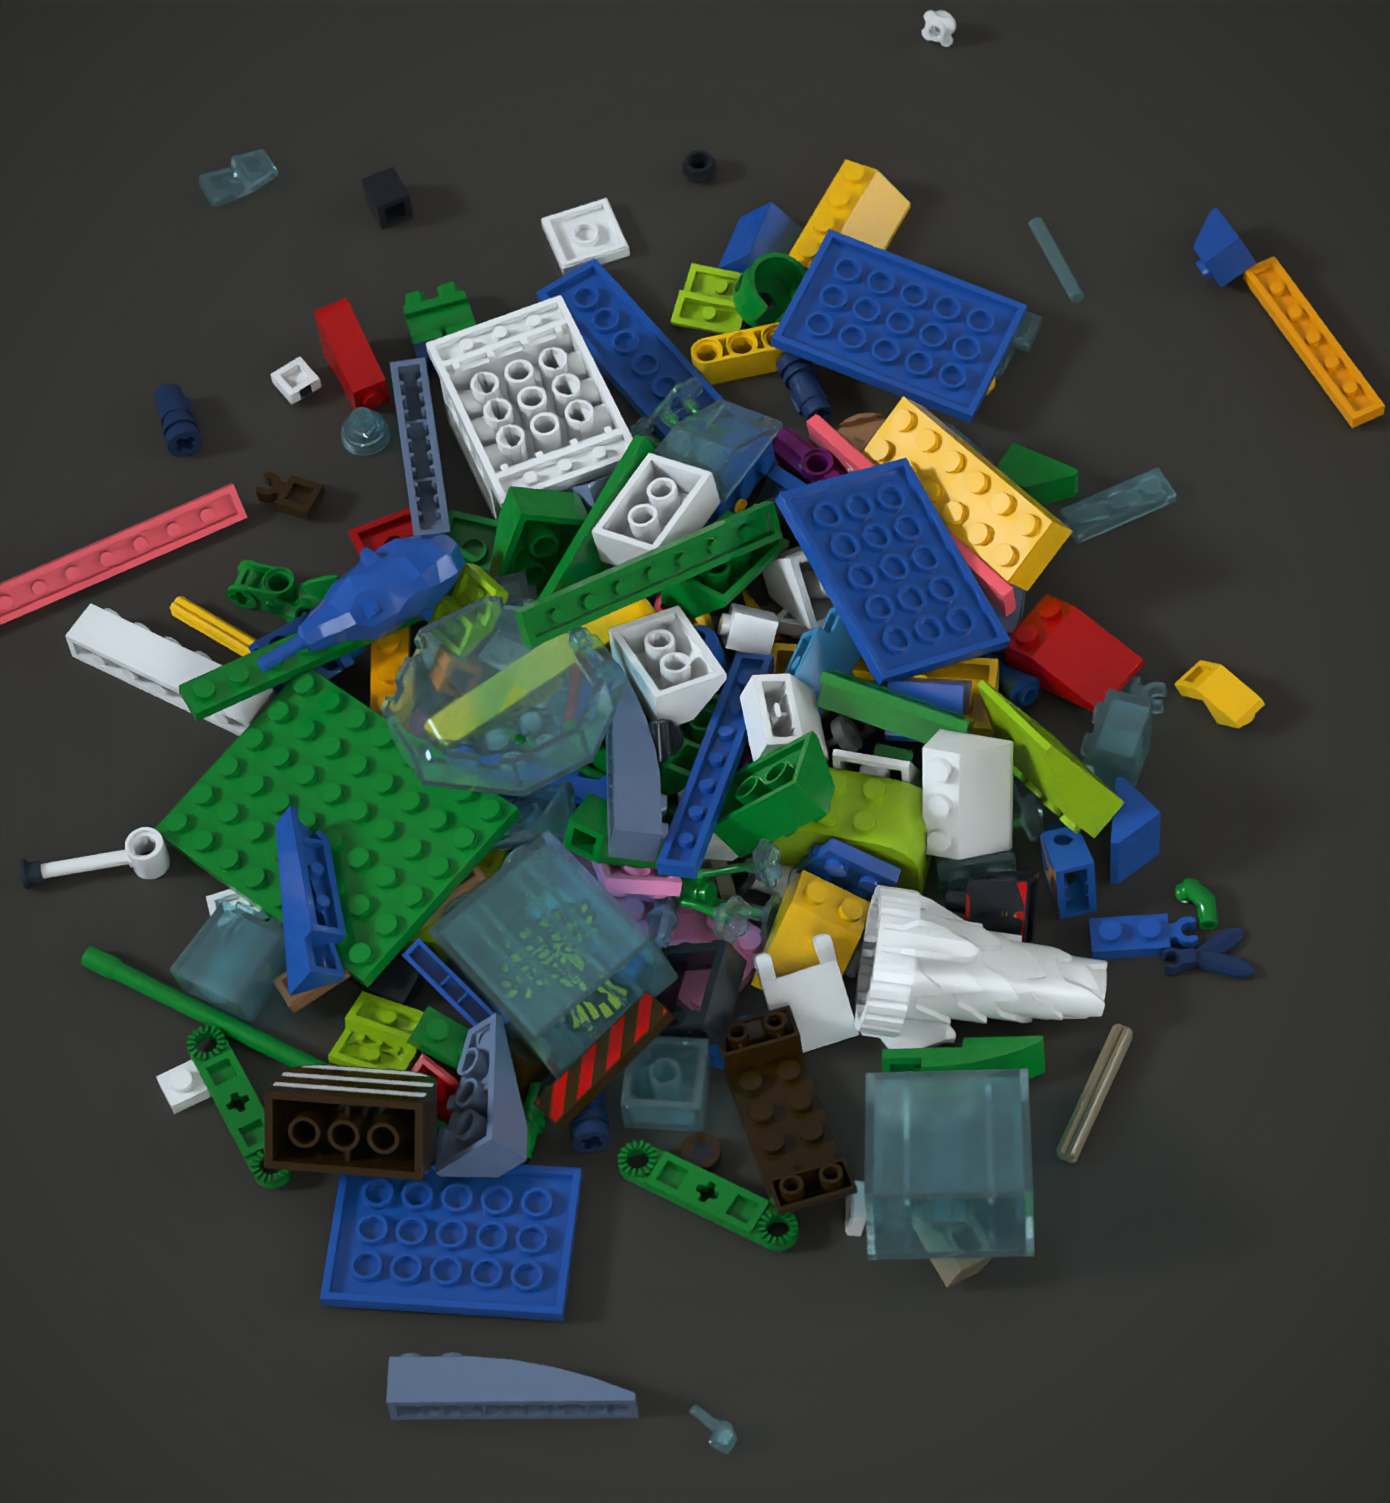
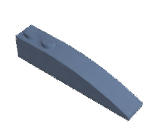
M426 358L390 362L413 534L418 536L442 533L451 536Z
M611 663L605 687L608 857L655 862L659 846L663 847L668 834V823H662V818L665 817L667 809V795L661 794V778L657 754L645 714L620 664Z
M456 1352L445 1353L442 1356H423L418 1353H405L400 1357H389L386 1404L391 1420L639 1418V1409L634 1392L593 1377L552 1366L512 1359L464 1356Z

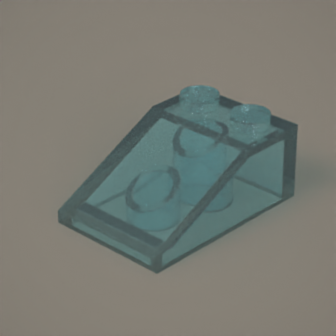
M719 399L675 424L655 449V454L712 472L720 502L724 503L783 425L782 421Z

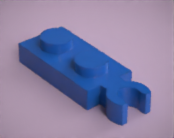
M1167 914L1089 918L1091 958L1099 960L1162 956V951L1166 948H1171V945H1177L1181 949H1195L1198 946L1197 935L1186 936L1183 932L1196 930V918L1186 916L1178 919L1175 923H1168Z

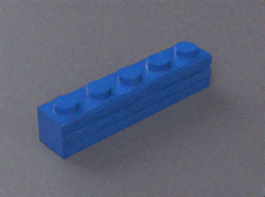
M420 938L402 954L473 1027L495 1014Z

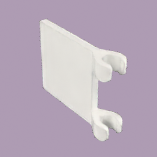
M826 933L815 935L812 939L820 964L776 977L773 962L768 953L761 952L755 954L752 958L768 1010L790 1006L800 1033L803 1053L859 1035L837 963L833 942Z

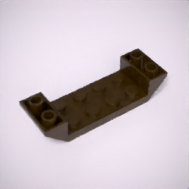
M790 1006L731 1021L725 1043L717 1045L731 1094L772 1209L778 1215L858 1193L846 1157L841 1158L804 1058L800 1033Z

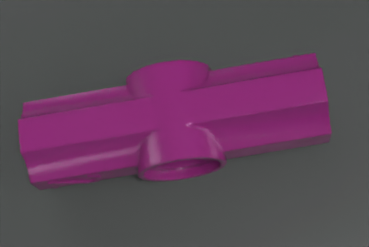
M783 428L774 435L772 445L776 460L808 485L846 474L834 464L833 456L829 451L823 448H815L792 428Z

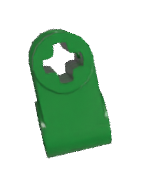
M242 560L238 564V576L234 584L230 585L226 591L228 600L238 607L270 612L266 606V601L278 598L294 602L296 600L295 590L297 584L293 573L285 567L260 564L252 560Z

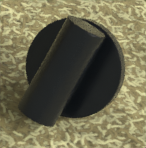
M667 718L650 722L649 728L655 745L658 762L667 761L669 756L675 755L682 748L684 742L682 729L676 722Z

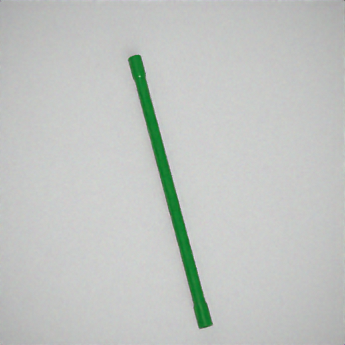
M94 945L89 946L82 956L81 964L83 967L109 980H116L204 1025L215 1026L224 1035L291 1068L315 1064L329 1065L125 964L120 958ZM437 1118V1138H438V1134H439L440 1129H441V1128H447V1126H448V1123H446V1122H444V1121H442V1120H440V1119H438V1118Z

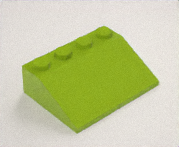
M981 679L977 687L995 738L1013 741V774L1023 781L1031 792L1040 799H1043L1042 803L1059 816L1060 820L1073 832L1078 834L1083 829L1095 838L1125 802L1053 734Z

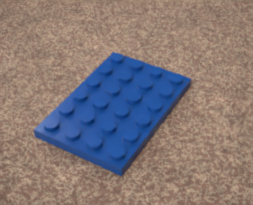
M829 229L772 336L771 346L900 397L904 396L918 404L971 424L1026 315L1027 305Z
M907 458L779 492L775 500L777 506L878 685H887V681L903 680L1007 648L1011 641L1010 637Z
M435 1163L423 1180L340 1174L320 1294L322 1306L564 1321L583 1179L582 1168L520 1164L500 1177H441L435 1173Z

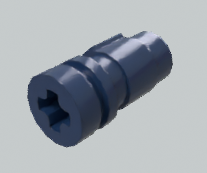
M788 352L777 361L776 369L783 379L785 387L791 390L792 395L790 398L798 414L804 416L806 421L815 414L822 417L825 421L828 420L833 414V408L821 381L817 378L818 370L813 362Z
M162 385L156 390L154 397L168 451L178 457L191 455L201 447L202 438L194 419V411L190 399L183 395L179 385Z
M605 1088L569 1123L572 1148L577 1152L597 1153L605 1150L611 1143L608 1115L603 1112L605 1108H608Z

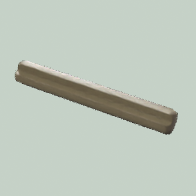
M1115 1024L1112 1027L1057 1146L1056 1154L1060 1160L1068 1163L1077 1161L1132 1041L1133 1031L1131 1028L1121 1024Z

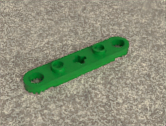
M199 1026L197 1030L194 1029L192 1034L188 1036L186 1043L191 1060L194 1062L255 1181L267 1189L282 1187L290 1180L293 1170L281 1169L277 1175L274 1173V1176H271V1174L267 1176V1174H263L261 1171L265 1164L264 1108L224 1033L215 1026ZM207 1039L217 1041L218 1045H216V1049H213V1052L208 1051L209 1054L206 1052L202 1054L201 1051L198 1052L197 1047L202 1041ZM240 1100L241 1103L245 1104V1110L238 1112L234 1108L233 1102Z
M635 1140L633 1143L625 1144L626 1146L620 1149L618 1154L619 1171L627 1181L769 1250H787L798 1240L799 1227L795 1215L791 1214V1212L778 1215L772 1209L769 1200L674 1154L655 1148L648 1142L644 1143L642 1140L637 1142ZM634 1155H644L649 1159V1163L646 1164L647 1167L644 1166L642 1170L641 1168L636 1170V1168L628 1167L627 1162ZM710 1188L714 1189L716 1199L708 1198L706 1202H702L699 1192L707 1193ZM782 1222L789 1226V1231L787 1235H783V1238L781 1236L779 1238L774 1236L773 1238L771 1234L768 1235V1227L773 1223Z

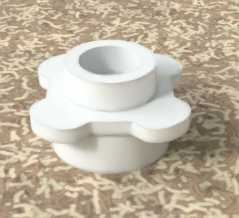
M928 10L924 14L926 23L921 31L922 36L928 41L940 42L944 47L950 46L953 43L951 34L956 29L954 18L945 11L935 12Z

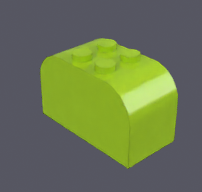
M828 767L835 785L830 802L831 808L828 814L818 822L812 821L800 827L789 837L783 836L773 841L768 853L769 867L799 865L800 859L809 853L814 843L821 846L831 838H835L900 868L898 881L891 887L916 890L922 896L933 855L926 854L927 830L922 817V789L901 780Z

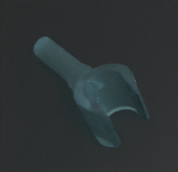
M694 1405L690 1409V1413L706 1425L709 1430L713 1431L708 1440L709 1443L716 1450L728 1454L737 1442V1436L732 1425L724 1420L719 1422L713 1419L698 1405Z

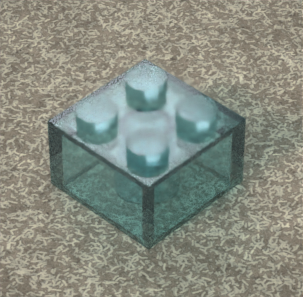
M1108 688L1104 702H1097L1092 716V724H1095L1093 732H1086L1083 738L1081 755H1084L1083 763L1115 793L1116 777H1125L1134 787L1137 785L1152 742L1153 700Z
M657 1036L625 1067L621 1097L624 1128L704 1132L712 1065L709 1039Z

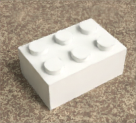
M648 453L591 531L600 560L616 566L702 529L720 504L712 472Z

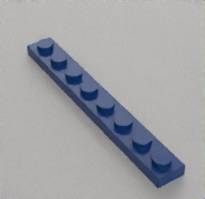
M736 652L727 680L721 691L656 862L658 875L697 878L748 740L740 695L752 675L773 673L775 667L773 655Z

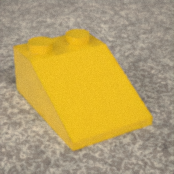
M803 870L786 888L763 952L771 956L776 977L820 964L812 939L815 935L826 933L831 937L840 973L843 976L863 933L871 902ZM755 972L751 985L762 990L757 972Z

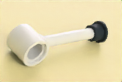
M142 827L129 834L125 842V850L49 863H42L41 860L27 862L26 859H21L20 870L26 890L30 889L33 884L45 883L46 878L128 864L139 877L143 879H156L165 874L169 869L170 856L161 834L154 828Z

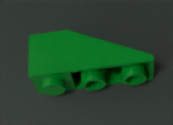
M590 792L569 818L562 846L595 863L657 869L656 862L662 846H659L655 862L608 857L607 800Z

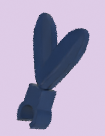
M1240 927L1226 928L1209 938L1195 951L1194 948H1166L1162 951L1161 960L1173 959L1178 963H1168L1164 974L1175 976L1183 971L1195 970L1197 965L1205 970L1230 978L1246 979L1254 975V968L1247 961L1226 954L1239 945L1243 938V929Z

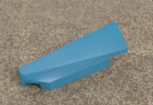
M834 607L830 608L822 628L817 627L802 634L784 674L790 673L814 689L816 700H818L823 683L819 682L822 671L832 668L850 674L861 658L860 652ZM818 706L821 717L826 709Z

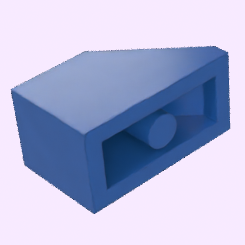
M1218 208L1212 209L1195 241L1193 249L1200 257V260L1195 264L1206 280L1214 277L1222 288L1257 262Z

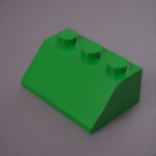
M727 510L715 522L734 515V513ZM780 538L662 590L661 604L669 608L679 605L686 617L690 619L722 609L789 547V540Z
M810 731L736 771L714 833L740 858L754 851H762L771 842L783 836H791L800 827L812 821H820L830 811V802L835 785L818 736L813 731Z

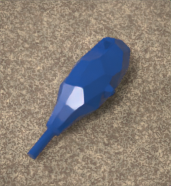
M440 533L396 538L379 547L375 552L367 547L360 550V562L330 586L321 603L298 626L297 636L258 658L257 664L259 668L266 672L305 648L314 652L345 641L381 639L395 631L403 623L416 617L428 622L433 617L434 607L452 588L464 568L465 560L458 544L451 537Z

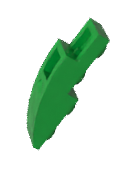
M1043 1036L963 1038V1047L882 1049L884 1090H923L924 1099H942L969 1096L1006 1088L1045 1073Z

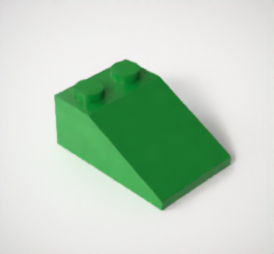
M515 486L509 487L498 516L489 573L490 577L510 593L506 603L527 605L538 600L588 515L579 493Z

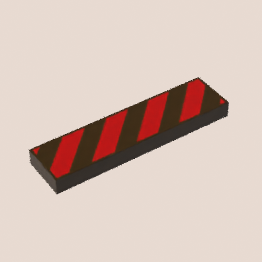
M647 990L533 1103L562 1131L675 1017Z

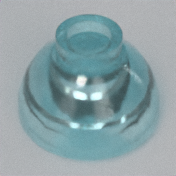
M359 407L353 410L344 420L340 434L342 445L347 451L363 456L382 450L389 442L391 432L387 421L381 414L366 407Z

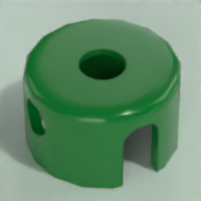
M779 252L763 254L738 277L733 288V302L738 314L746 324L753 328L780 322L807 270L799 261L787 254ZM758 293H765L770 296L773 301V308L766 311L768 304L763 301Z

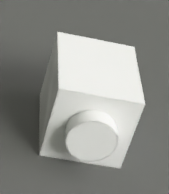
M731 603L728 613H722L718 635H722L721 639L727 649L770 655L779 621L774 612Z

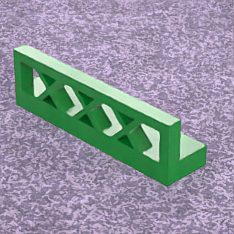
M832 668L822 671L819 680L823 685L816 706L924 744L940 729L971 734L976 720L967 715Z

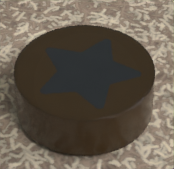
M694 1133L683 1141L681 1145V1158L712 1172L719 1166L722 1158L719 1141L708 1133Z

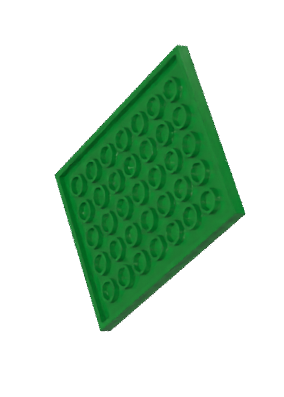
M311 669L293 678L155 829L161 834L163 841L283 927L276 822L289 806L296 807L299 810V821L312 833L320 830L329 839L346 930V937L340 944H335L343 970L368 988L522 815L516 806Z

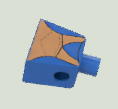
M1062 822L1049 823L1044 827L1043 833L1040 835L1042 867L1059 920L1097 912L1094 861L1081 831L1076 834L1070 828L1065 827ZM1072 872L1076 879L1072 884L1068 885L1065 874Z

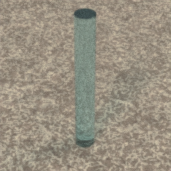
M1040 217L1033 218L1029 222V226L1072 303L1081 301L1084 294L1043 220Z

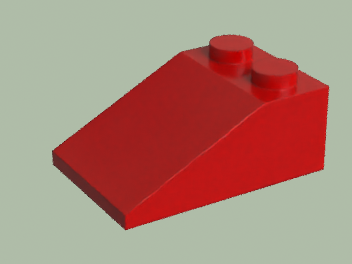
M1048 594L1009 635L1011 641L1007 648L1003 649L1007 665L1037 677L1040 681L1041 689L1098 715L1105 710L1144 665V661L1140 656L1077 607Z

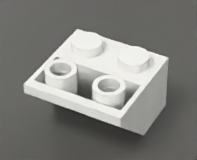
M790 673L752 675L740 695V701L753 762L810 731H813L818 736L827 762L829 756L819 709L816 706L815 690Z

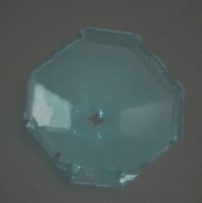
M487 595L419 629L414 639L417 649L413 657H405L394 679L397 689L393 697H385L380 708L393 742L422 785L524 797L594 761L630 682L628 677L598 636L591 634L585 627L580 626L533 648L524 646L514 610L536 600L522 599L520 606L504 605L502 597ZM521 734V736L526 737L527 742L520 745V743L515 742L514 737Z

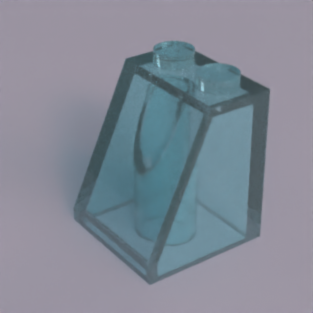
M223 900L173 963L170 972L184 992L252 1025L275 985L272 980L281 974L286 965L283 923L274 918H270L269 922H266L256 917L257 911L242 902H237L234 906Z

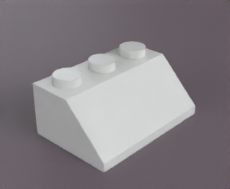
M679 605L609 629L612 663L620 664L636 693L642 709L651 722L667 718L680 725L694 720L727 680L726 672Z
M940 729L922 747V817L927 830L926 854L962 860L1009 851L1012 848L1013 741Z

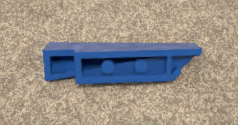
M289 806L276 822V838L288 992L295 995L340 982L345 978L335 944H340L346 937V930L329 839L320 830L312 833L299 821V810L296 807Z

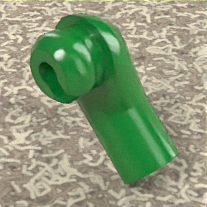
M1185 878L1183 882L1175 886L1174 892L1178 900H1181L1182 903L1192 901L1197 906L1200 929L1213 930L1219 926L1216 898L1212 892L1195 878Z

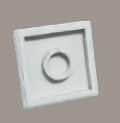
M607 198L541 218L543 230L564 276L594 258L602 265L630 256L629 246Z

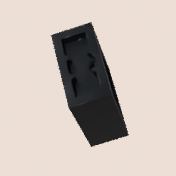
M713 940L707 943L693 944L682 942L679 945H670L666 948L661 947L649 992L671 1012L675 1019L652 1041L658 1048L725 1043L747 961L731 943L724 940ZM711 969L700 1010L674 1012L685 971Z

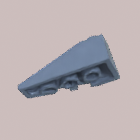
M495 1013L469 1029L457 1068V1073L462 1076L456 1095H450L446 1108L452 1111L447 1128L440 1129L437 1138L435 1173L441 1177H500L527 1160L528 1128L501 1015Z

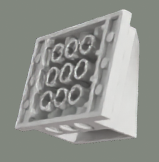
M561 295L426 343L427 352L440 378L448 423L495 520H498L510 486L562 491L612 473L633 439Z

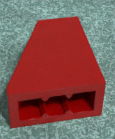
M347 298L314 311L323 355L357 415L376 409L382 404L389 402L390 398L386 379Z

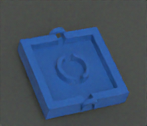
M831 838L821 846L814 843L809 853L800 859L796 873L800 874L805 870L869 901L872 899L877 885L888 887L895 885L901 869L835 838Z

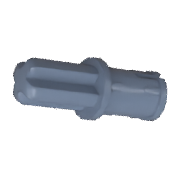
M668 896L664 899H655L654 908L648 913L647 923L649 930L647 940L651 942L650 947L654 950H658L659 947H668L671 934L677 928L678 916L676 911L679 903L676 896H671V900H668Z

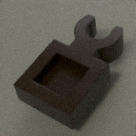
M265 472L264 474L266 484L272 487L264 489L257 486L255 489L257 498L265 503L275 502L277 511L310 521L325 495L322 484L291 475L287 482H283L277 474L272 472Z

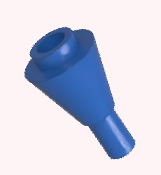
M989 653L983 657L998 659L992 653ZM998 659L999 685L1007 699L1018 708L1032 704L1039 694V679L1014 667L1005 665Z

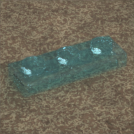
M1156 467L1060 509V518L1073 531L1071 535L1077 544H1080L1176 502V492L1159 467Z

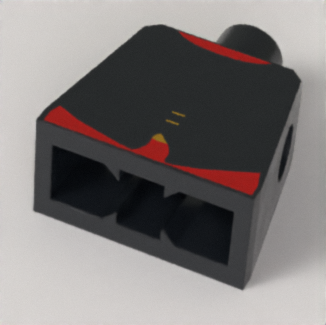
M997 871L976 873L968 880L967 890L948 889L945 898V908L951 912L965 914V921L983 924V928L987 931L1021 935L1022 942L1033 944L1039 872Z

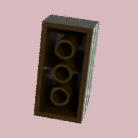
M324 1064L303 1065L282 1071L264 1091L265 1168L423 1180L436 1163L437 1080L430 1075L415 1071Z

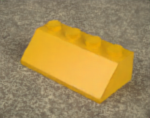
M845 159L790 251L789 256L799 261L808 270L829 229L886 250L911 208L910 202L877 169Z

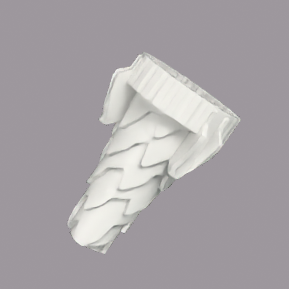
M877 885L871 899L862 940L855 995V1027L863 1036L880 1038L888 1049L932 1048L944 1043H954L956 1033L950 1026L951 1019L987 1024V1018L1030 1023L1033 1018L1063 1020V1018L1086 1019L1088 1017L1102 1016L1105 1007L1107 961L1071 956L1054 947L1022 942L1021 935L987 931L983 928V924L963 920L933 900L919 895V892L916 890Z

